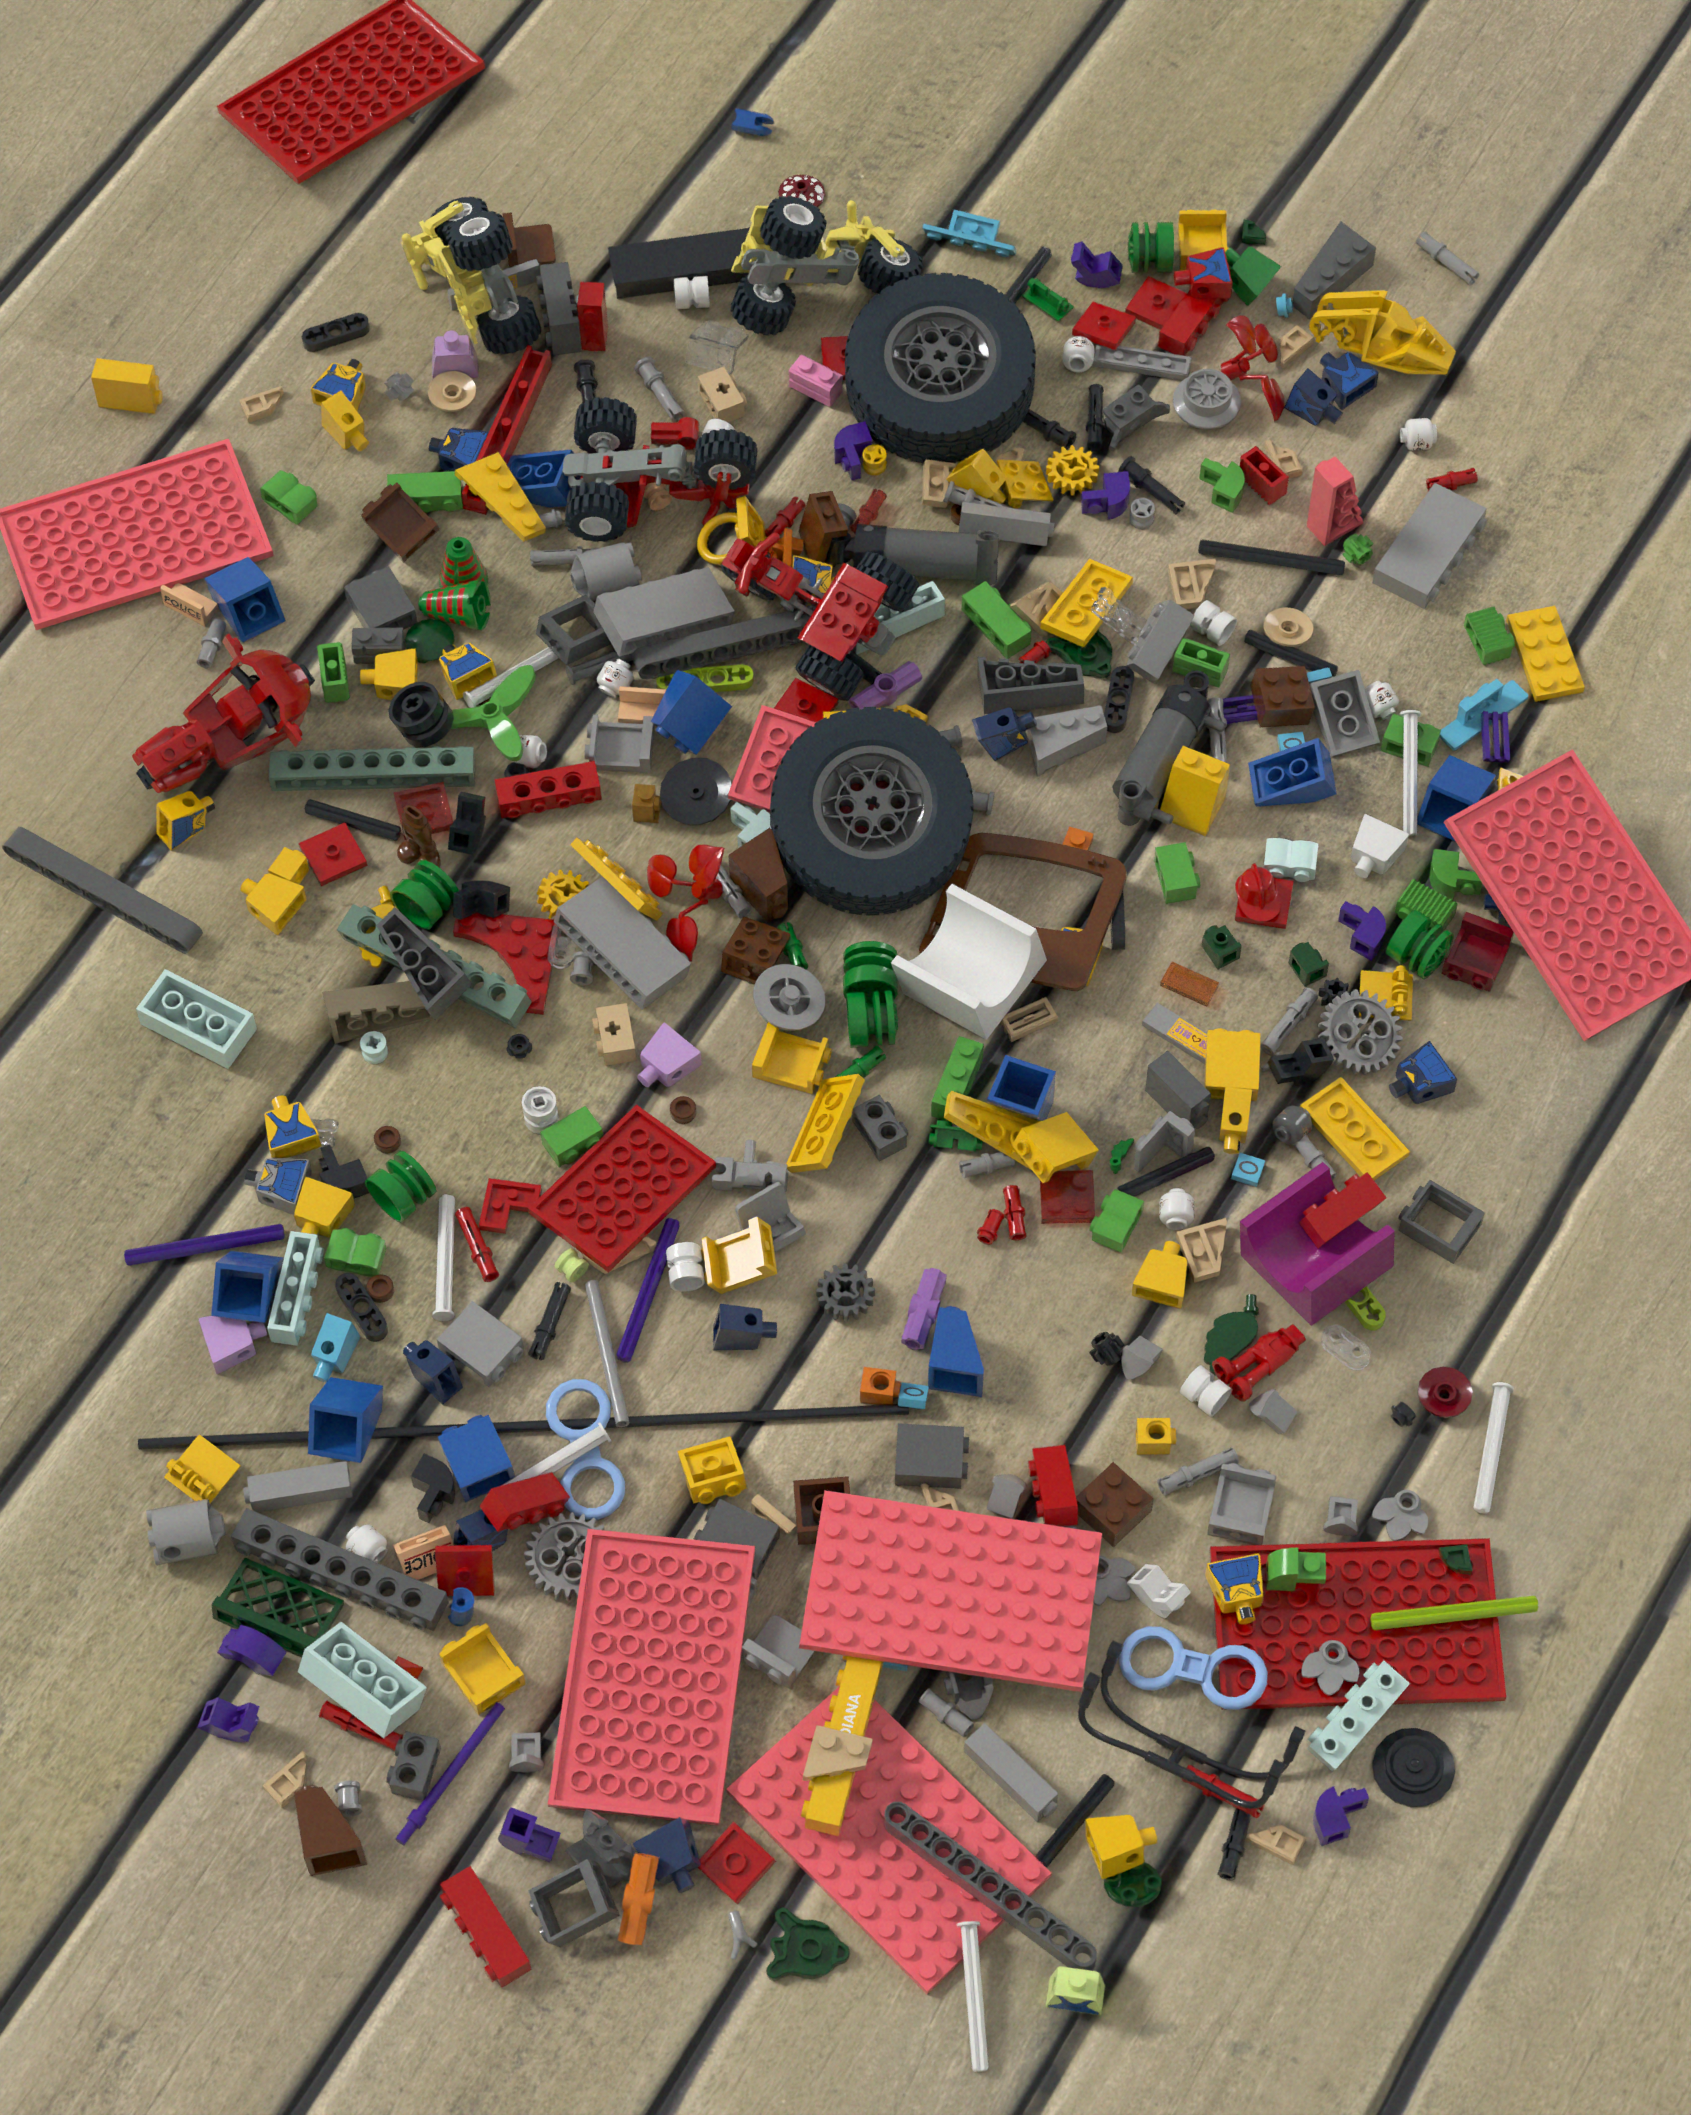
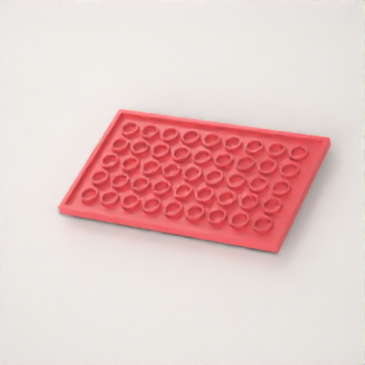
M229 438L0 508V531L36 630L161 592L160 588L162 585L173 588L177 583L183 585L208 577L247 557L253 562H257L274 556Z
M1573 749L1445 820V826L1584 1042L1691 980V930Z
M825 1490L799 1648L1082 1692L1102 1533Z
M588 1529L548 1807L580 1811L591 1809L599 1813L672 1821L681 1817L690 1823L720 1825L755 1546Z
M839 1686L733 1782L726 1791L836 1904L928 1994L964 1960L961 1928L957 1927V1923L979 1921L981 1925L977 1927L978 1945H980L1005 1920L886 1830L884 1814L886 1807L890 1803L902 1802L1029 1897L1051 1877L1052 1873L875 1699L865 1737L873 1739L866 1769L855 1772L839 1836L806 1829L805 1818L801 1817L804 1801H810L812 1791L808 1790L809 1781L803 1780V1773L816 1726L824 1727L825 1721L831 1722L833 1712H829L832 1695L838 1696ZM900 1814L890 1817V1820L894 1823H901L905 1819ZM918 1831L913 1834V1837L917 1840H924L928 1835ZM947 1849L936 1851V1854L941 1858L948 1857L951 1854ZM963 1866L959 1869V1872L963 1875H970L974 1870L969 1866ZM987 1883L982 1886V1889L991 1893L997 1890V1887L992 1883ZM1011 1900L1005 1906L1010 1910H1016L1020 1907V1904Z

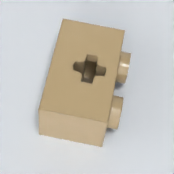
M724 366L698 376V391L714 419L724 420L729 423L745 416V406L747 405L745 395L742 391L739 392L737 390L734 376L732 374L729 375Z
M627 1003L596 1008L597 1018H593L592 1023L594 1034H600L601 1041H596L598 1057L604 1056L605 1066L636 1061Z

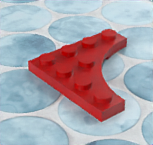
M480 913L473 914L462 920L455 918L453 936L471 940L483 946L487 945L497 952L498 956L511 969L516 984L527 990L526 994L532 1003L525 1013L544 1015L559 927L554 923V920L505 914L492 918Z

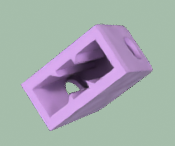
M447 331L444 336L434 339L432 354L433 379L439 374L448 371L462 372L471 378L479 377L478 356L468 335H458L455 331Z
M663 1023L640 1054L641 1066L644 1070L637 1077L646 1087H649L656 1079L666 1087H670L702 1065L701 1052L666 1023Z
M216 1316L199 1318L216 1374L253 1357L256 1351L252 1340L267 1336L263 1322H254L247 1325L245 1320Z

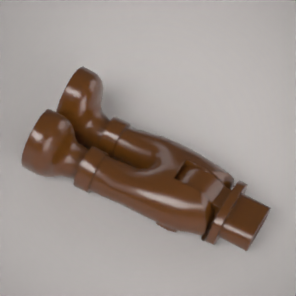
M405 806L401 816V825L406 841L402 842L397 849L399 861L409 864L417 859V863L420 860H426L440 868L441 859L436 843L432 840V828L428 823V819L414 806Z

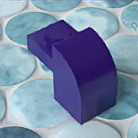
M1083 241L1074 244L1071 263L1077 269L1075 279L1079 283L1095 288H1107L1120 284L1123 265L1111 251L1094 255Z
M865 421L844 427L838 432L834 440L835 464L842 463L843 470L849 473L851 481L861 479V463L859 458H862L863 450L867 446L872 445V438Z
M1128 471L1104 473L1103 490L1082 491V514L1106 512L1108 520L1122 515L1129 504L1130 480Z
M1345 901L1340 908L1338 922L1355 931L1352 935L1349 949L1372 961L1383 945L1386 930L1385 918L1375 906L1367 913L1360 906Z
M240 1625L239 1629H230L229 1633L225 1635L217 1653L224 1659L242 1661L255 1673L273 1676L286 1651L261 1632Z
M218 1697L206 1702L197 1728L226 1740L241 1743L249 1742L251 1733L259 1721L257 1714L260 1706L251 1702L236 1706Z
M1332 1786L1321 1794L1313 1816L1314 1829L1321 1846L1349 1837L1351 1827L1346 1814L1367 1808L1369 1796L1365 1788L1359 1790L1349 1788L1338 1796L1335 1787Z
M510 1807L498 1837L499 1843L519 1855L523 1852L550 1862L561 1833L535 1824L538 1817Z

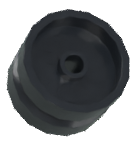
M415 682L402 688L391 700L388 709L390 720L407 742L415 747H428L436 744L446 736L454 721L452 709L437 689L427 682Z

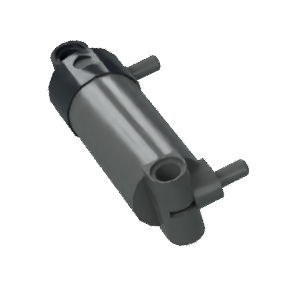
M857 524L854 537L847 533L846 536L832 538L826 560L833 564H843L852 560L853 567L856 569L866 552H874L898 564L914 577L974 581V585H980L986 581L989 585H994L997 582L999 535L992 531L978 530L977 534Z
M1196 670L1187 673L1183 685L1173 684L1167 687L1152 714L1153 716L1116 778L1112 788L1114 794L1119 799L1118 820L1123 825L1133 826L1140 819L1150 822L1153 818L1170 825L1174 818L1173 815L1159 810L1158 803L1167 787L1172 766L1182 746L1189 748L1193 740L1199 736L1204 725L1219 732L1224 731L1226 724L1209 716L1211 712L1210 704L1207 701L1209 678L1202 671Z

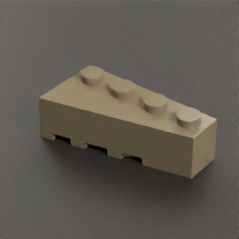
M410 981L322 992L335 1044L360 1038L370 1031L383 1032L433 1019Z

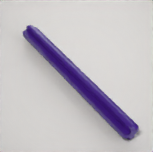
M667 1218L665 1220L617 1351V1359L628 1363L632 1359L667 1263L666 1250L674 1244L680 1227L679 1221L676 1219Z
M282 1224L128 1249L124 1251V1258L126 1264L130 1266L283 1240L285 1232Z

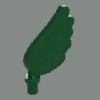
M1246 1295V1307L1243 1308V1312H1231L1221 1315L1214 1320V1328L1208 1331L1206 1335L1207 1342L1204 1346L1206 1352L1204 1354V1362L1210 1365L1209 1370L1213 1375H1216L1212 1367V1362L1215 1359L1224 1356L1231 1361L1250 1346L1258 1334L1256 1316L1259 1314L1256 1295Z

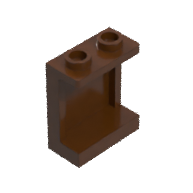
M396 482L393 486L391 484L386 486L380 493L381 497L377 501L369 502L363 508L361 517L371 530L404 563L440 529L438 524L431 517L429 518L402 490L399 483Z
M833 491L809 494L798 530L799 535L803 540V545L809 559L835 567L836 564L828 562L826 556L832 538L847 535V525Z

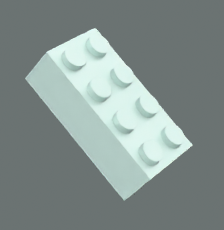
M166 969L136 1008L141 1025L229 1069L257 1030L253 1013Z
M342 1622L338 1623L304 1650L298 1673L383 1738L420 1709L427 1688Z

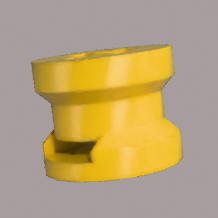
M873 444L867 446L863 450L862 455L863 470L872 476L881 475L887 467L886 450L880 445Z

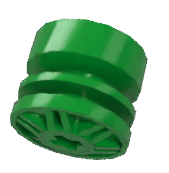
M1132 222L1128 235V260L1132 273H1138L1139 262L1143 264L1144 273L1148 272L1150 262H1154L1157 273L1173 272V222H1157L1154 233H1150L1148 222L1143 223V233H1139L1138 222Z
M420 860L414 869L407 874L408 879H402L390 892V897L396 908L409 921L423 929H430L443 915L442 910H448L451 907L454 893L458 892L459 889L449 875L441 868L429 861Z
M1414 910L1395 931L1388 944L1386 955L1401 965L1411 958L1408 969L1411 972L1417 971V975L1424 980L1445 959L1453 942L1454 934L1449 930L1443 932V927L1440 924L1435 925L1429 931L1432 920L1420 911Z
M862 941L847 947L843 953V970L845 973L843 976L844 997L846 998V993L864 992L867 1003H872L873 992L878 991L879 1001L884 1002V990H891L895 1000L898 995V979L891 962L898 955L897 950L889 944L878 941Z
M884 990V1002L879 1001V993L874 991L872 1003H867L864 992L846 993L850 1048L868 1047L869 1035L872 1034L875 1035L878 1046H882V1034L887 1033L888 1045H895L898 1016L892 991Z
M400 1150L393 1156L394 1160L389 1159L385 1163L388 1172L379 1168L365 1180V1185L381 1209L395 1221L402 1223L416 1210L413 1201L422 1205L427 1201L426 1197L431 1198L437 1190L426 1170L411 1155Z

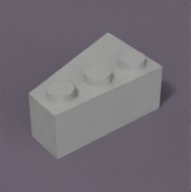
M1171 599L1154 605L1136 645L1128 653L1127 658L1129 660L1126 666L1150 682L1159 679L1195 615Z
M1100 705L1035 717L1037 726L1026 730L1028 744L1038 777L1044 774L1045 770L1055 765L1060 766L1065 763V760L1075 755L1080 756L1106 743L1107 724L1102 706Z

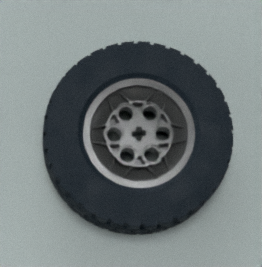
M929 273L924 274V276L909 277L908 280L903 279L894 283L892 287H886L880 291L879 295L876 294L870 299L868 305L865 304L850 329L845 349V380L851 410L858 423L866 422L873 441L878 445L882 444V447L892 454L895 452L897 456L907 460L910 458L918 463H924L925 459L956 463V461L961 462L981 449L991 452L998 448L1001 442L1005 443L1016 432L1030 408L1035 384V343L1028 322L1024 315L1020 313V309L1013 301L1010 302V298L1005 294L999 293L998 289L989 284L985 285L981 280L969 279V276L960 274L953 276V273H941V275Z
M852 708L847 709L844 713L840 711L831 714L828 719L825 717L816 722L814 727L810 726L801 734V738L798 737L789 747L790 750L786 751L780 762L781 764L778 766L772 786L770 827L774 834L782 865L788 874H791V878L798 886H803V890L811 897L815 896L817 901L827 906L830 904L833 909L842 912L847 910L850 914L862 915V913H866V916L879 915V913H883V915L896 913L899 909L900 911L913 907V904L918 905L928 899V896H932L942 888L941 885H945L953 875V872L956 871L964 856L972 826L974 809L972 786L965 765L961 763L962 759L955 748L952 749V744L944 736H940V732L933 726H927L925 721L916 716L912 718L909 713L900 710L894 712V709ZM885 781L889 786L886 789H880L876 786V783ZM858 783L863 789L861 791H853L850 786ZM900 801L904 804V807L895 809L891 803ZM871 804L876 805L873 811L868 810ZM842 806H849L853 811L849 814H844L839 809ZM888 823L891 824L894 827V829L890 832H886L883 829H881L880 826L882 824ZM864 826L868 829V832L859 834L855 831V828Z

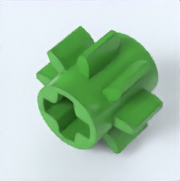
M1353 534L1345 540L1343 549L1346 552L1342 555L1349 563L1364 564L1373 555L1371 546L1374 543L1367 535L1363 537L1362 534Z

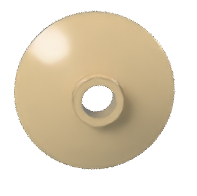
M448 371L439 374L430 382L428 387L430 402L436 408L447 412L465 409L474 401L476 396V385L472 378L458 371Z
M1278 608L1271 611L1265 617L1263 624L1264 631L1269 639L1282 646L1295 647L1303 645L1310 640L1313 634L1311 619L1305 613L1294 608Z

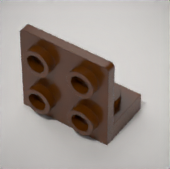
M743 917L722 951L721 972L755 984L761 973L775 965L790 939V933L748 917Z

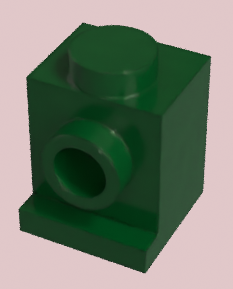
M1217 925L1209 927L1204 932L1202 938V948L1217 969L1240 959L1242 945L1240 942L1237 943L1226 925L1219 928Z
M1301 942L1290 950L1288 964L1304 987L1327 976L1329 962L1327 959L1323 961L1319 951L1313 949L1309 942Z

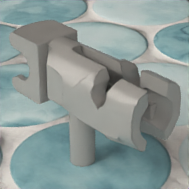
M746 1140L743 1162L734 1161V1158L716 1157L714 1159L716 1161V1171L723 1174L713 1175L712 1185L715 1190L732 1191L733 1187L764 1190L770 1183L780 1182L784 1190L787 1191L788 1165L772 1161L757 1163V1160H754L756 1141Z

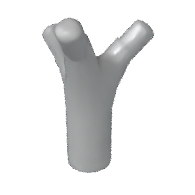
M733 1911L728 1914L733 1932L731 1959L734 1960L737 1958L741 1943L746 1942L753 1948L757 1945L746 1933L739 1911Z

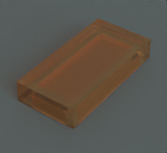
M1171 962L1161 980L1160 986L1207 1007L1219 987V982L1175 962Z

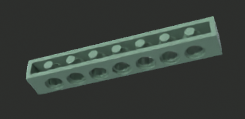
M435 746L431 748L407 747L405 749L381 748L370 750L357 748L355 750L330 749L327 751L311 749L304 751L280 750L278 752H270L269 781L272 791L474 787L475 754L473 747L457 746L455 748Z
M353 904L337 928L341 937L402 969L376 926L382 918L376 916V912L365 905L360 908ZM370 927H376L372 933L366 934ZM429 939L435 946H437L440 949L441 946L438 943ZM440 949L466 974L472 983L458 999L516 1029L532 1003L526 994L527 990L515 983L513 986L505 983L506 980L497 973L492 972L490 975L484 972V968L473 961L467 963L461 960L462 957L452 950L445 952ZM477 983H484L482 988L473 990ZM506 994L503 1000L495 1001L498 995Z

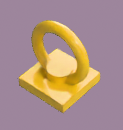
M746 496L736 499L737 513L719 514L710 519L701 529L697 540V548L700 556L708 563L722 565V561L727 553L723 555L712 554L707 548L709 535L721 524L727 522L736 523L735 532L737 538L746 541L754 547L760 541L766 539L764 532L765 523Z

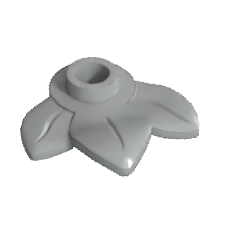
M1402 1490L1394 1498L1382 1499L1373 1510V1519L1387 1522V1534L1392 1541L1404 1539L1411 1530L1418 1534H1424L1428 1526V1517L1421 1509L1420 1497L1411 1490ZM1407 1501L1410 1502L1412 1506L1410 1508H1406L1402 1505V1503Z
M1099 1556L1098 1567L1103 1568L1104 1572L1097 1574L1093 1603L1100 1606L1107 1597L1115 1601L1129 1600L1130 1587L1127 1584L1126 1578L1135 1572L1134 1566L1123 1558L1109 1560L1104 1556Z
M1329 1640L1322 1644L1318 1652L1311 1653L1306 1657L1302 1666V1676L1305 1678L1317 1677L1320 1689L1330 1696L1340 1689L1343 1680L1357 1682L1359 1668L1356 1661L1348 1656L1347 1649L1341 1642ZM1335 1652L1337 1653L1338 1657L1336 1659H1331L1328 1656V1653Z

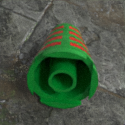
M464 537L451 539L447 543L439 574L440 588L474 580L485 581L488 586V573L470 541Z
M474 580L425 591L418 601L419 610L422 611L423 615L474 630H483L489 621L490 612H486V606H491L490 592L486 582L482 580Z

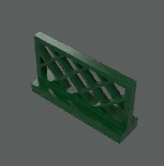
M245 1557L221 1596H216L211 1605L213 1619L235 1629H239L240 1625L255 1629L272 1639L285 1651L302 1658L304 1650L328 1632L344 1606V1600ZM249 1568L258 1572L260 1578L244 1582L243 1574ZM278 1581L283 1583L284 1589L269 1593L266 1583ZM262 1585L265 1595L250 1599L247 1589ZM242 1590L246 1598L245 1601L238 1603L228 1600L231 1593ZM304 1592L308 1594L309 1600L294 1604L291 1594ZM287 1596L290 1606L275 1610L272 1600ZM268 1601L271 1611L262 1614L254 1611L252 1605ZM325 1602L334 1605L331 1612L319 1615L316 1605ZM312 1606L315 1616L300 1620L297 1610ZM293 1612L296 1622L286 1625L279 1622L277 1616ZM318 1623L320 1630L316 1637L304 1633L302 1627Z

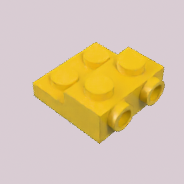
M731 1436L677 1451L693 1504L698 1502L709 1504L716 1497L726 1494L734 1497L739 1495L742 1490L747 1489L744 1472Z

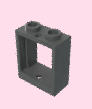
M587 595L539 616L536 635L566 666L612 644L594 614L596 603ZM582 615L596 631L574 641L560 625Z
M1429 1180L1425 1187L1419 1186L1412 1198L1414 1200L1410 1207L1406 1205L1398 1217L1401 1220L1399 1231L1454 1264L1482 1225L1485 1212ZM1428 1200L1465 1221L1450 1244L1413 1222Z
M586 1859L528 1890L532 1899L530 1907L533 1913L539 1917L542 1925L540 1933L547 1943L562 1947L620 1916L600 1864L590 1859ZM584 1880L597 1913L561 1931L549 1898Z

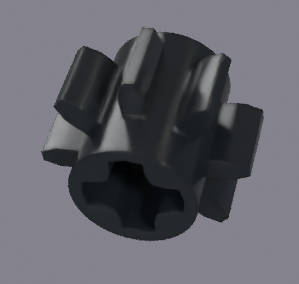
M1339 978L1331 981L1326 979L1324 988H1319L1318 996L1323 997L1321 1006L1328 1005L1329 1003L1333 1004L1332 1000L1336 996L1341 998V995L1348 991L1349 984H1344Z
M1102 1332L1091 1341L1093 1349L1089 1353L1095 1362H1099L1101 1365L1105 1363L1106 1366H1110L1122 1358L1121 1348L1125 1344L1118 1335L1115 1336L1114 1333Z

